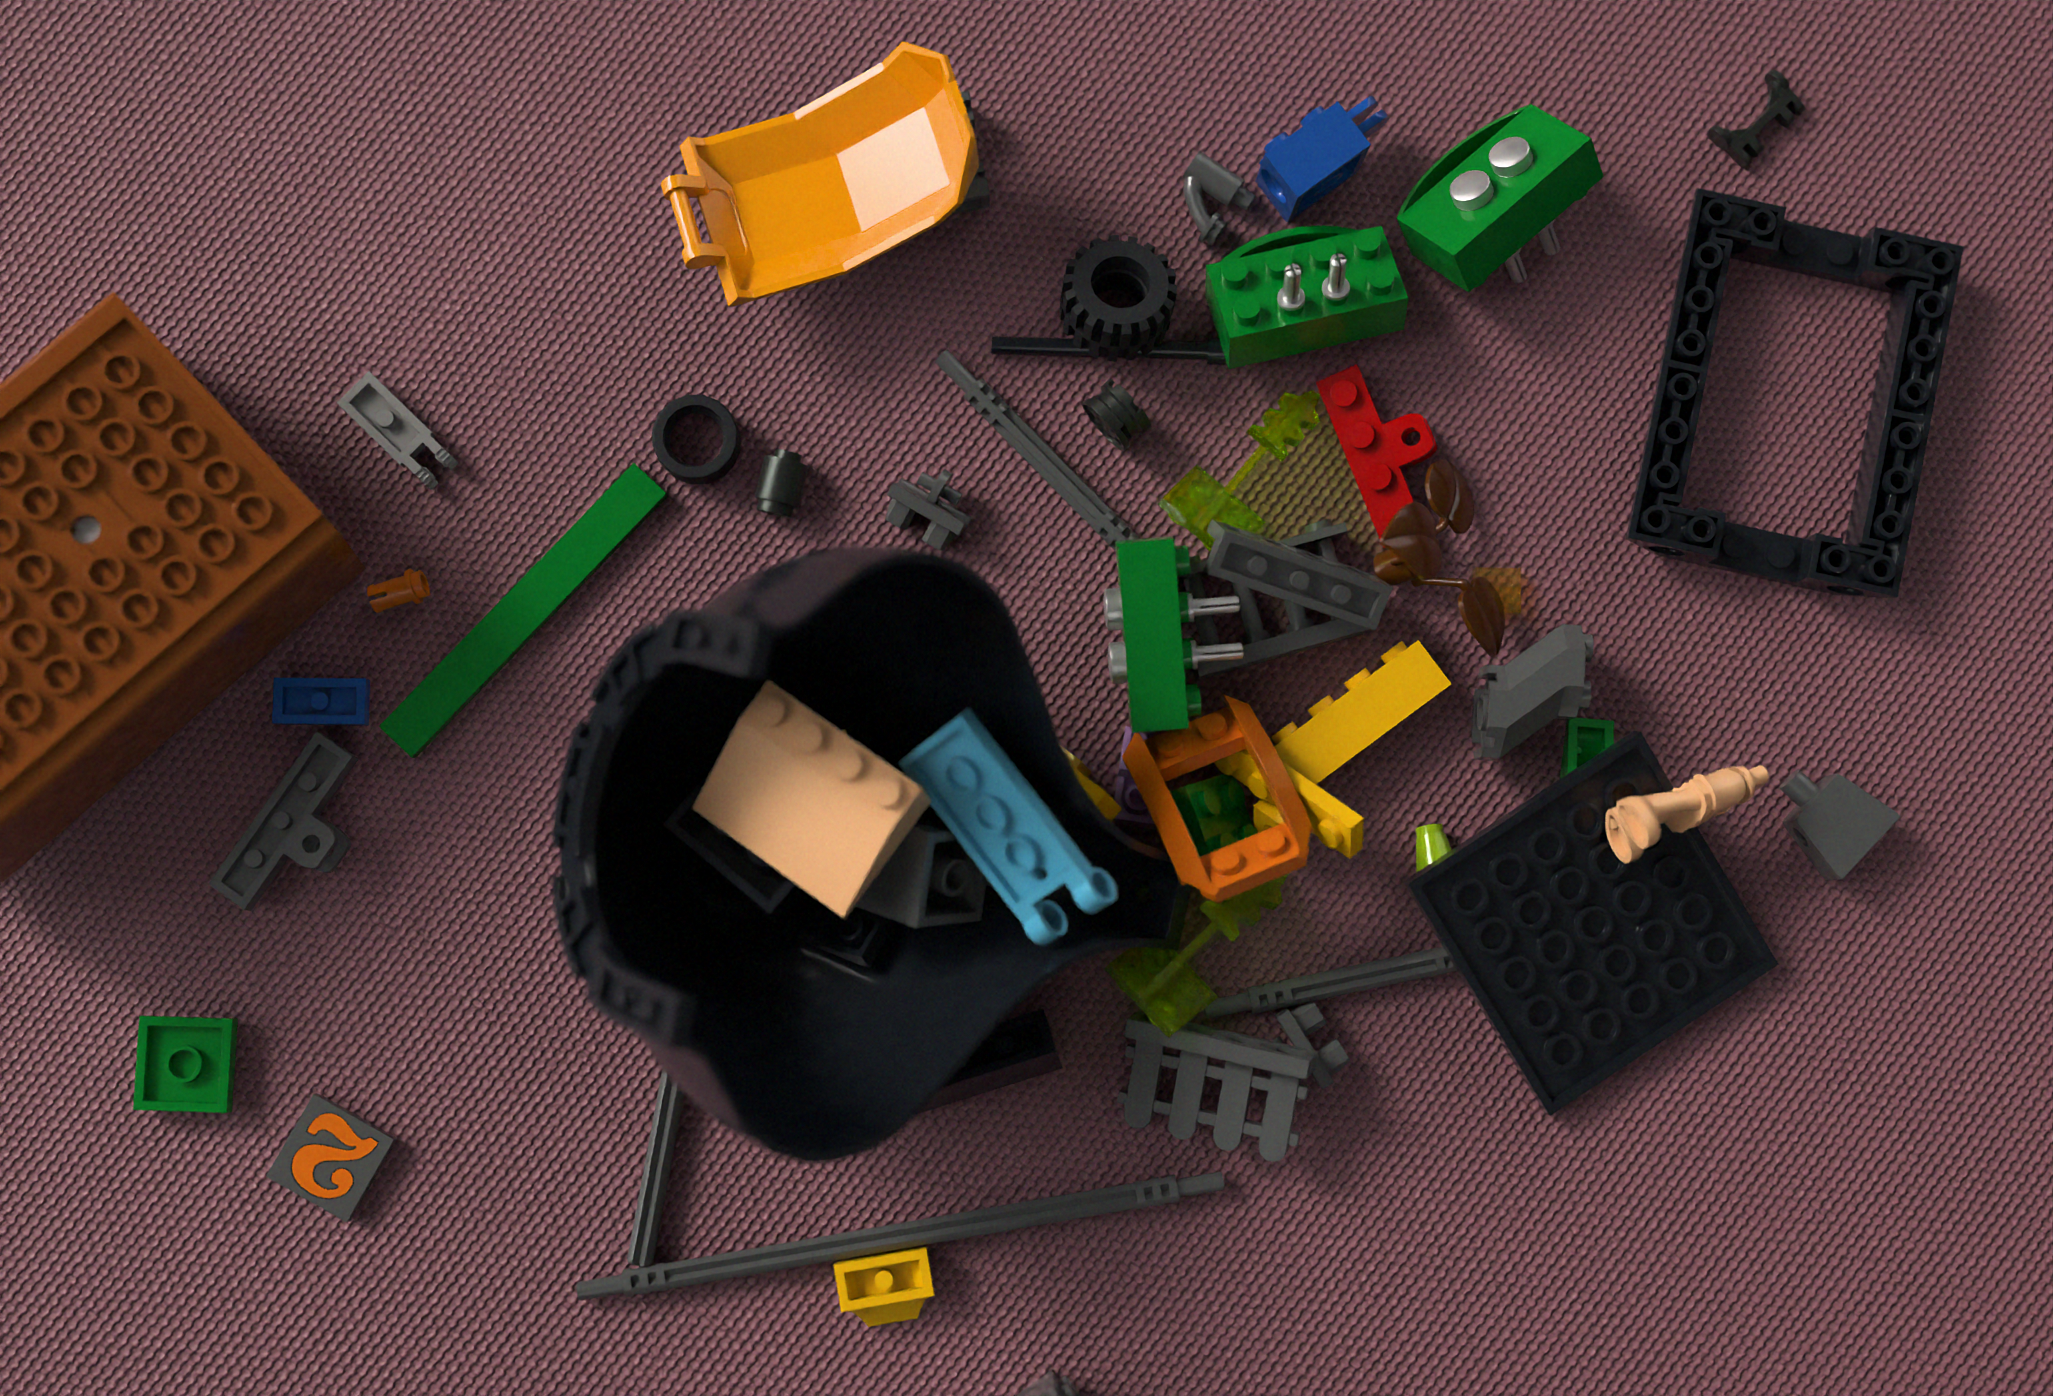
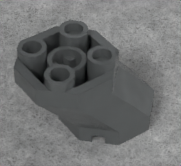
M1562 624L1504 666L1486 664L1479 669L1477 679H1486L1484 689H1475L1473 695L1471 740L1472 743H1481L1482 747L1473 751L1475 760L1493 761L1499 759L1550 721H1569L1577 717L1579 708L1589 707L1591 683L1585 680V663L1590 662L1592 659L1594 641L1592 635L1583 634L1581 625Z

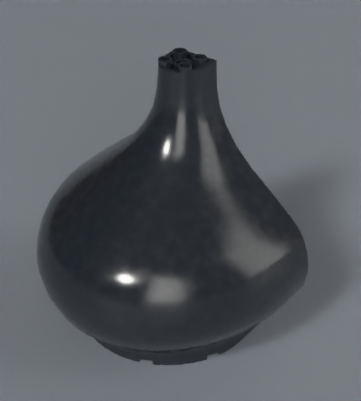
M840 546L818 549L760 570L730 586L713 598L702 610L683 609L666 613L665 620L657 625L647 623L632 635L614 655L594 686L590 697L596 703L588 722L578 721L561 776L552 837V848L561 849V875L552 876L554 910L562 948L571 973L575 978L584 979L588 987L585 997L603 1016L640 1035L655 1061L675 1085L722 1125L772 1154L803 1163H824L851 1158L876 1148L896 1135L954 1075L998 1023L1044 982L1072 964L1108 950L1134 947L1179 950L1192 885H1181L1167 850L1150 847L1127 836L1102 814L1081 786L1059 742L1037 676L1007 604L987 580L957 560L934 552L908 548ZM768 680L837 729H846L847 735L907 778L909 776L898 762L970 708L1093 868H1101L1109 874L1115 883L1117 896L1112 903L1093 914L1079 907L1073 898L1071 890L1065 883L1042 898L1044 901H1052L1062 909L1068 923L1066 933L1046 946L1038 945L1029 938L1022 922L998 891L987 884L981 921L915 928L854 906L853 910L885 918L893 927L892 932L872 965L867 967L809 944L790 934L785 929L786 924L801 900L779 925L761 911H759L756 918L746 925L732 929L712 928L696 921L683 909L677 895L678 878L689 850L671 836L663 823L715 766L738 720ZM930 804L923 812V814L940 817ZM710 868L704 869L697 874L699 883L708 892L720 898L736 899L743 897ZM1041 868L1043 876L1047 877L1046 871ZM1149 890L1153 891L1152 899L1148 897Z

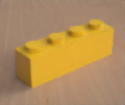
M1419 640L1408 648L1401 641L1380 656L1385 665L1373 674H1370L1365 667L1346 681L1344 685L1349 690L1346 694L1336 701L1329 694L1307 711L1312 716V719L1298 728L1292 721L1271 737L1276 744L1274 748L1282 762L1314 784H1317L1450 686L1451 682Z

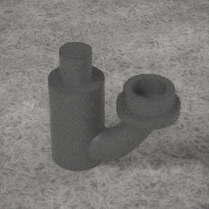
M1201 151L1196 154L1183 175L1185 179L1183 185L1185 201L1196 226L1201 232L1198 241L1202 244L1207 242L1212 246L1227 223L1220 219L1221 215L1217 212L1210 217L1203 201L1202 192H1206L1227 207L1233 202L1245 211L1249 209L1256 195L1242 187L1245 182L1244 179Z

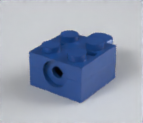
M1374 96L1367 97L1347 113L1338 101L1326 110L1319 106L1302 119L1300 124L1303 127L1290 136L1283 132L1265 146L1264 150L1266 153L1259 162L1261 166L1255 182L1286 223L1292 221L1358 173L1371 146L1367 138L1381 129L1389 120L1387 113L1384 110H1380L1359 124L1378 106Z

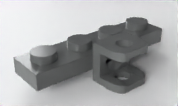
M316 731L208 884L242 909L252 911L288 858L310 869H316L325 873L333 872L350 849L351 841L341 829L319 815L354 767L358 758L326 735ZM334 848L333 853H332L330 856H328L329 853H330V852L332 851V849Z

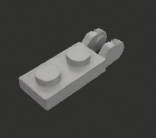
M370 371L337 402L403 468H409L429 489L432 490L438 482L426 467H422L414 459L426 446L435 454V458L444 467H449L452 470L458 464L434 439L436 435Z

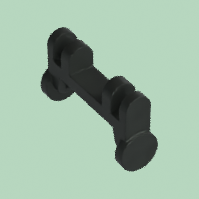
M1772 69L1764 76L1769 92L1767 107L1748 128L1728 130L1718 125H1713L1707 132L1712 143L1718 148L1725 150L1742 168H1746L1751 163L1749 155L1756 158L1764 151L1762 144L1755 135L1774 118L1781 126L1787 128L1795 120L1793 114L1799 116L1805 111L1804 104L1790 89L1788 80L1777 70Z

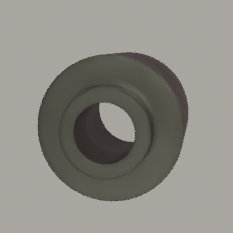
M776 449L774 456H764L754 496L758 499L756 510L780 517L792 518L794 508L799 509L809 466L800 463L802 455L783 449Z

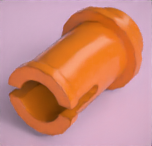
M410 568L404 571L403 576L375 585H368L367 595L368 597L375 596L377 598L387 594V596L369 601L373 610L376 613H381L383 610L412 601L415 604L422 603L424 597L430 596V587L422 570L414 572Z

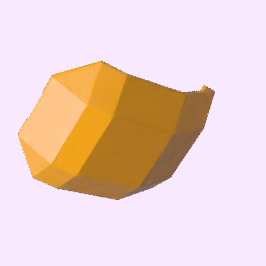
M902 41L882 63L793 113L705 138L688 136L679 146L688 175H671L661 182V188L664 198L671 201L684 244L682 257L685 267L688 269H699L707 266H716L728 306L734 307L847 274L941 224L963 203L978 170L979 161L976 137L948 55ZM689 197L697 198L711 243H702Z

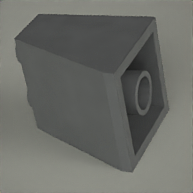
M922 813L855 906L915 928L981 921L986 884L981 881V869L943 820L938 816Z

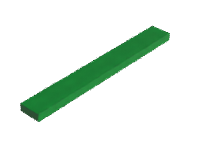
M633 463L379 727L411 758L415 759L668 497L667 493Z

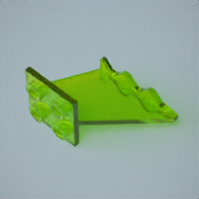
M1314 390L1305 392L1301 396L1285 392L1277 401L1281 411L1269 408L1261 417L1265 427L1253 424L1248 429L1247 433L1259 442L1260 446L1226 487H1223L1196 464L1159 501L1158 505L1168 513L1172 521L1180 526H1184L1200 539L1205 548L1210 552L1215 541L1206 532L1211 519L1256 534L1265 521L1235 497V495L1271 453L1283 462L1289 455L1285 444L1297 447L1305 438L1301 428L1313 430L1318 425L1320 419L1315 407L1318 404L1320 395Z
M1289 874L1221 901L1222 905L1205 901L1200 909L1213 922L1179 955L1172 949L1134 947L1110 962L1104 970L1114 979L1117 986L1127 993L1143 1010L1149 1020L1170 1038L1218 998L1190 966L1223 935H1226L1234 942L1240 935L1237 922L1250 927L1257 924L1262 918L1259 906L1275 910L1283 902L1280 887L1284 884Z

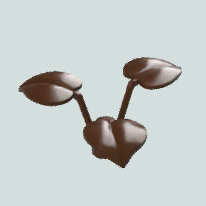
M1444 458L1433 462L1429 466L1425 477L1426 495L1431 508L1440 517L1438 524H1435L1432 514L1423 504L1411 502L1404 505L1393 516L1379 540V544L1388 550L1375 555L1374 571L1379 578L1390 586L1411 581L1414 587L1435 585L1460 588L1462 593L1458 598V606L1463 621L1481 647L1491 658H1494L1500 651L1505 630L1504 607L1496 589L1484 577H1476L1471 583L1462 578L1436 577L1442 564V556L1438 547L1439 540L1436 538V535L1444 531L1448 525L1458 535L1466 533L1474 518V502L1470 488L1460 471Z

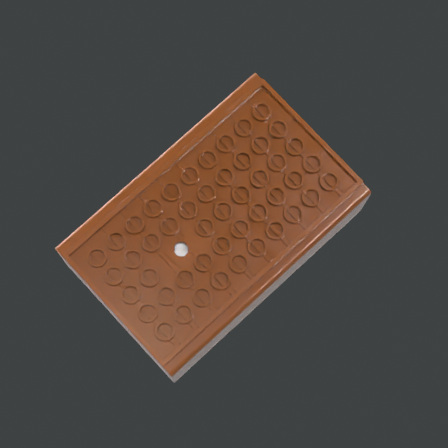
M114 291L0 384V884L366 569L339 531Z

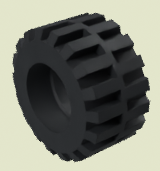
M1109 235L1108 242H1102L1100 238L1090 241L1089 249L1082 246L1076 251L1075 259L1069 260L1063 277L1059 309L1060 320H1064L1063 329L1066 335H1074V345L1079 349L1085 346L1089 348L1088 355L1098 358L1100 353L1108 355L1107 361L1117 362L1118 356H1125L1126 361L1136 359L1138 351L1147 355L1153 351L1154 343L1160 345L1165 338L1166 330H1169L1177 295V285H1174L1176 275L1173 268H1167L1169 260L1162 253L1156 256L1154 254L1155 246L1148 242L1141 246L1137 244L1138 238L1128 236V241L1119 240V235ZM1110 289L1122 290L1133 295L1140 303L1128 308H1116L1102 302L1096 294Z

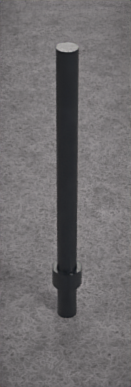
M992 336V354L1093 357L1088 355L1089 348L1087 346L1079 349L1074 345V338ZM1209 337L1207 342L1162 341L1160 345L1154 343L1153 351L1147 355L1138 351L1136 357L1146 359L1207 360V365H1225L1226 363L1219 338ZM1100 353L1098 357H1108V355Z

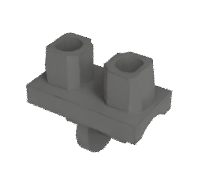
M946 469L942 471L938 479L925 472L921 473L917 484L929 490L930 493L904 478H901L898 483L894 482L887 493L892 500L889 504L885 520L900 529L907 530L910 528L917 513L927 517L932 521L922 540L939 551L946 549L956 535L965 531L973 517L941 500L943 498L957 505L962 496V493L949 486L953 473Z
M1314 1002L1297 1007L1291 1012L1284 1008L1274 1015L1293 1046L1314 1051L1306 1036L1327 1024ZM1280 1036L1271 1040L1274 1042L1285 1044ZM1336 1038L1316 1050L1318 1052L1316 1067L1311 1075L1321 1089L1334 1083L1331 1076L1339 1072L1350 1061Z

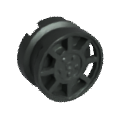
M1109 379L1100 387L1101 393L1096 397L1093 396L1091 399L1087 398L1082 403V407L1107 440L1119 450L1125 451L1129 447V439L1133 438L1137 433L1143 435L1151 428V423L1143 409H1138L1134 404V398L1120 384L1113 388L1112 385L1115 382Z

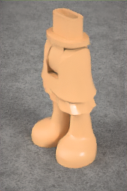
M1762 765L1749 770L1743 766L1728 767L1708 775L1696 774L1693 779L1683 783L1680 788H1673L1671 792L1646 796H1629L1617 801L1616 807L1608 809L1606 813L1605 826L1610 846L1622 862L1630 863L1635 861L1643 854L1644 848L1655 845L1661 836L1659 824L1665 823L1672 832L1683 833L1689 828L1697 827L1716 816L1726 813L1735 804H1742L1751 800L1755 790L1760 789L1769 781L1768 772Z

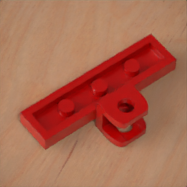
M1356 364L1315 383L1380 539L1393 516L1404 505L1415 502L1402 470H1406L1431 458L1437 452L1438 445L1428 421L1420 414L1403 415L1383 424L1360 366ZM1413 432H1419V442L1414 446H1408V436Z

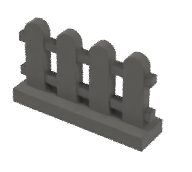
M1140 1010L1127 1019L1124 1037L1136 1039V1045L1128 1044L1126 1046L1125 1057L1133 1059L1128 1090L1121 1089L1119 1091L1117 1103L1125 1104L1124 1118L1128 1125L1141 1129L1153 1120L1155 1112L1170 1115L1169 1130L1174 1137L1181 1140L1190 1138L1197 1131L1199 1123L1215 1126L1213 1133L1214 1142L1220 1149L1226 1151L1235 1149L1242 1142L1244 1134L1260 1137L1259 1152L1264 1159L1270 1162L1281 1160L1288 1152L1289 1145L1297 1146L1299 1144L1301 1132L1292 1130L1298 1098L1305 1100L1309 1091L1308 1085L1300 1083L1301 1078L1307 1079L1315 1070L1318 1056L1317 1051ZM1166 1047L1179 1049L1181 1054L1176 1055L1165 1052ZM1210 1058L1225 1060L1226 1065L1210 1063ZM1163 1066L1178 1069L1172 1101L1157 1098ZM1255 1069L1272 1071L1271 1077L1257 1074ZM1207 1077L1223 1080L1217 1112L1202 1109ZM1252 1087L1268 1091L1263 1123L1247 1119Z

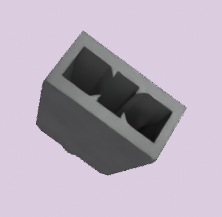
M1797 769L1779 787L1797 805L1784 818L1783 825L1826 881L1842 880L1901 817L1890 807L1839 774L1825 776L1815 784L1800 769Z

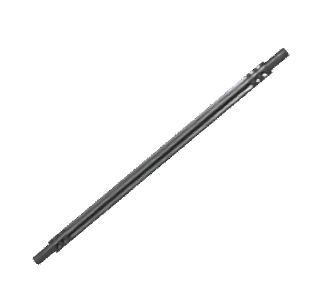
M1221 1171L1176 1179L1174 1174L1168 1175L1165 1178L1157 1177L1147 1181L1139 1180L1130 1184L700 1258L670 1263H657L653 1266H640L636 1269L628 1268L623 1269L621 1275L577 1282V1295L579 1301L623 1293L628 1298L634 1297L637 1294H651L654 1291L663 1292L672 1288L1136 1208L1139 1210L1148 1206H1162L1165 1203H1179L1180 1197L1225 1190Z

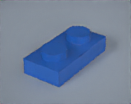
M274 677L273 724L369 726V679Z

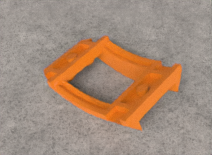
M1223 694L1226 703L1225 708L1190 721L1189 728L1168 730L1146 740H1143L1140 733L1136 732L1122 755L1123 762L1132 775L1136 788L1160 834L1181 885L1190 884L1200 889L1202 896L1217 903L1305 867L1309 854V836L1313 832L1311 822L1295 787L1251 706ZM1247 749L1284 823L1199 857L1165 782Z

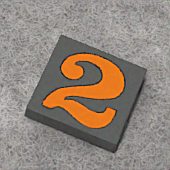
M316 1093L313 1094L266 1177L341 1220L349 1222L398 1138L321 1094Z

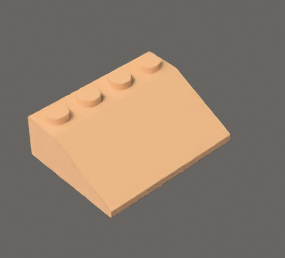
M768 680L738 720L692 809L845 919L931 803V800L919 785Z

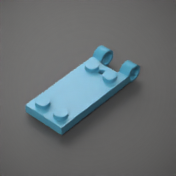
M970 708L898 762L909 778L925 791L931 800L930 805L1022 922L1027 935L1036 944L1046 946L1067 931L1068 923L1062 909L1054 902L1042 899L1065 883L1071 890L1073 898L1079 907L1091 914L1098 912L1116 899V886L1109 874L1101 868H1093ZM1041 868L1046 871L1047 877L1043 876Z

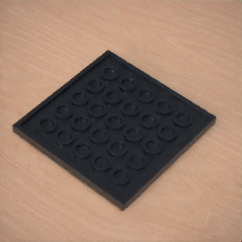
M1638 731L1628 734L1403 881L1537 1102L1549 1116L1779 965L1698 827L1689 828L1683 833L1672 832L1665 823L1659 824L1661 829L1659 840L1655 845L1644 848L1640 858L1630 863L1622 862L1613 852L1607 838L1605 826L1608 809L1616 807L1617 801L1629 796H1646L1671 792L1674 788L1644 736Z

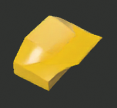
M927 1247L892 1250L834 1263L841 1312H853L868 1327L916 1319L925 1300L934 1296Z

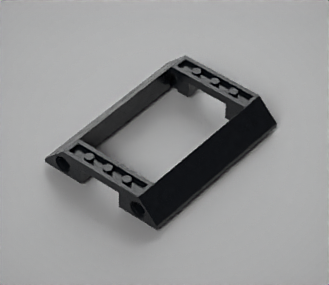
M1697 188L1694 194L1626 540L1661 557L1833 595L1897 598L1964 246L1874 227L1863 237L1784 220L1786 207ZM1730 258L1892 294L1845 543H1843L1842 538L1819 533L1803 539L1726 522V513L1699 507L1696 510L1676 507L1682 503Z

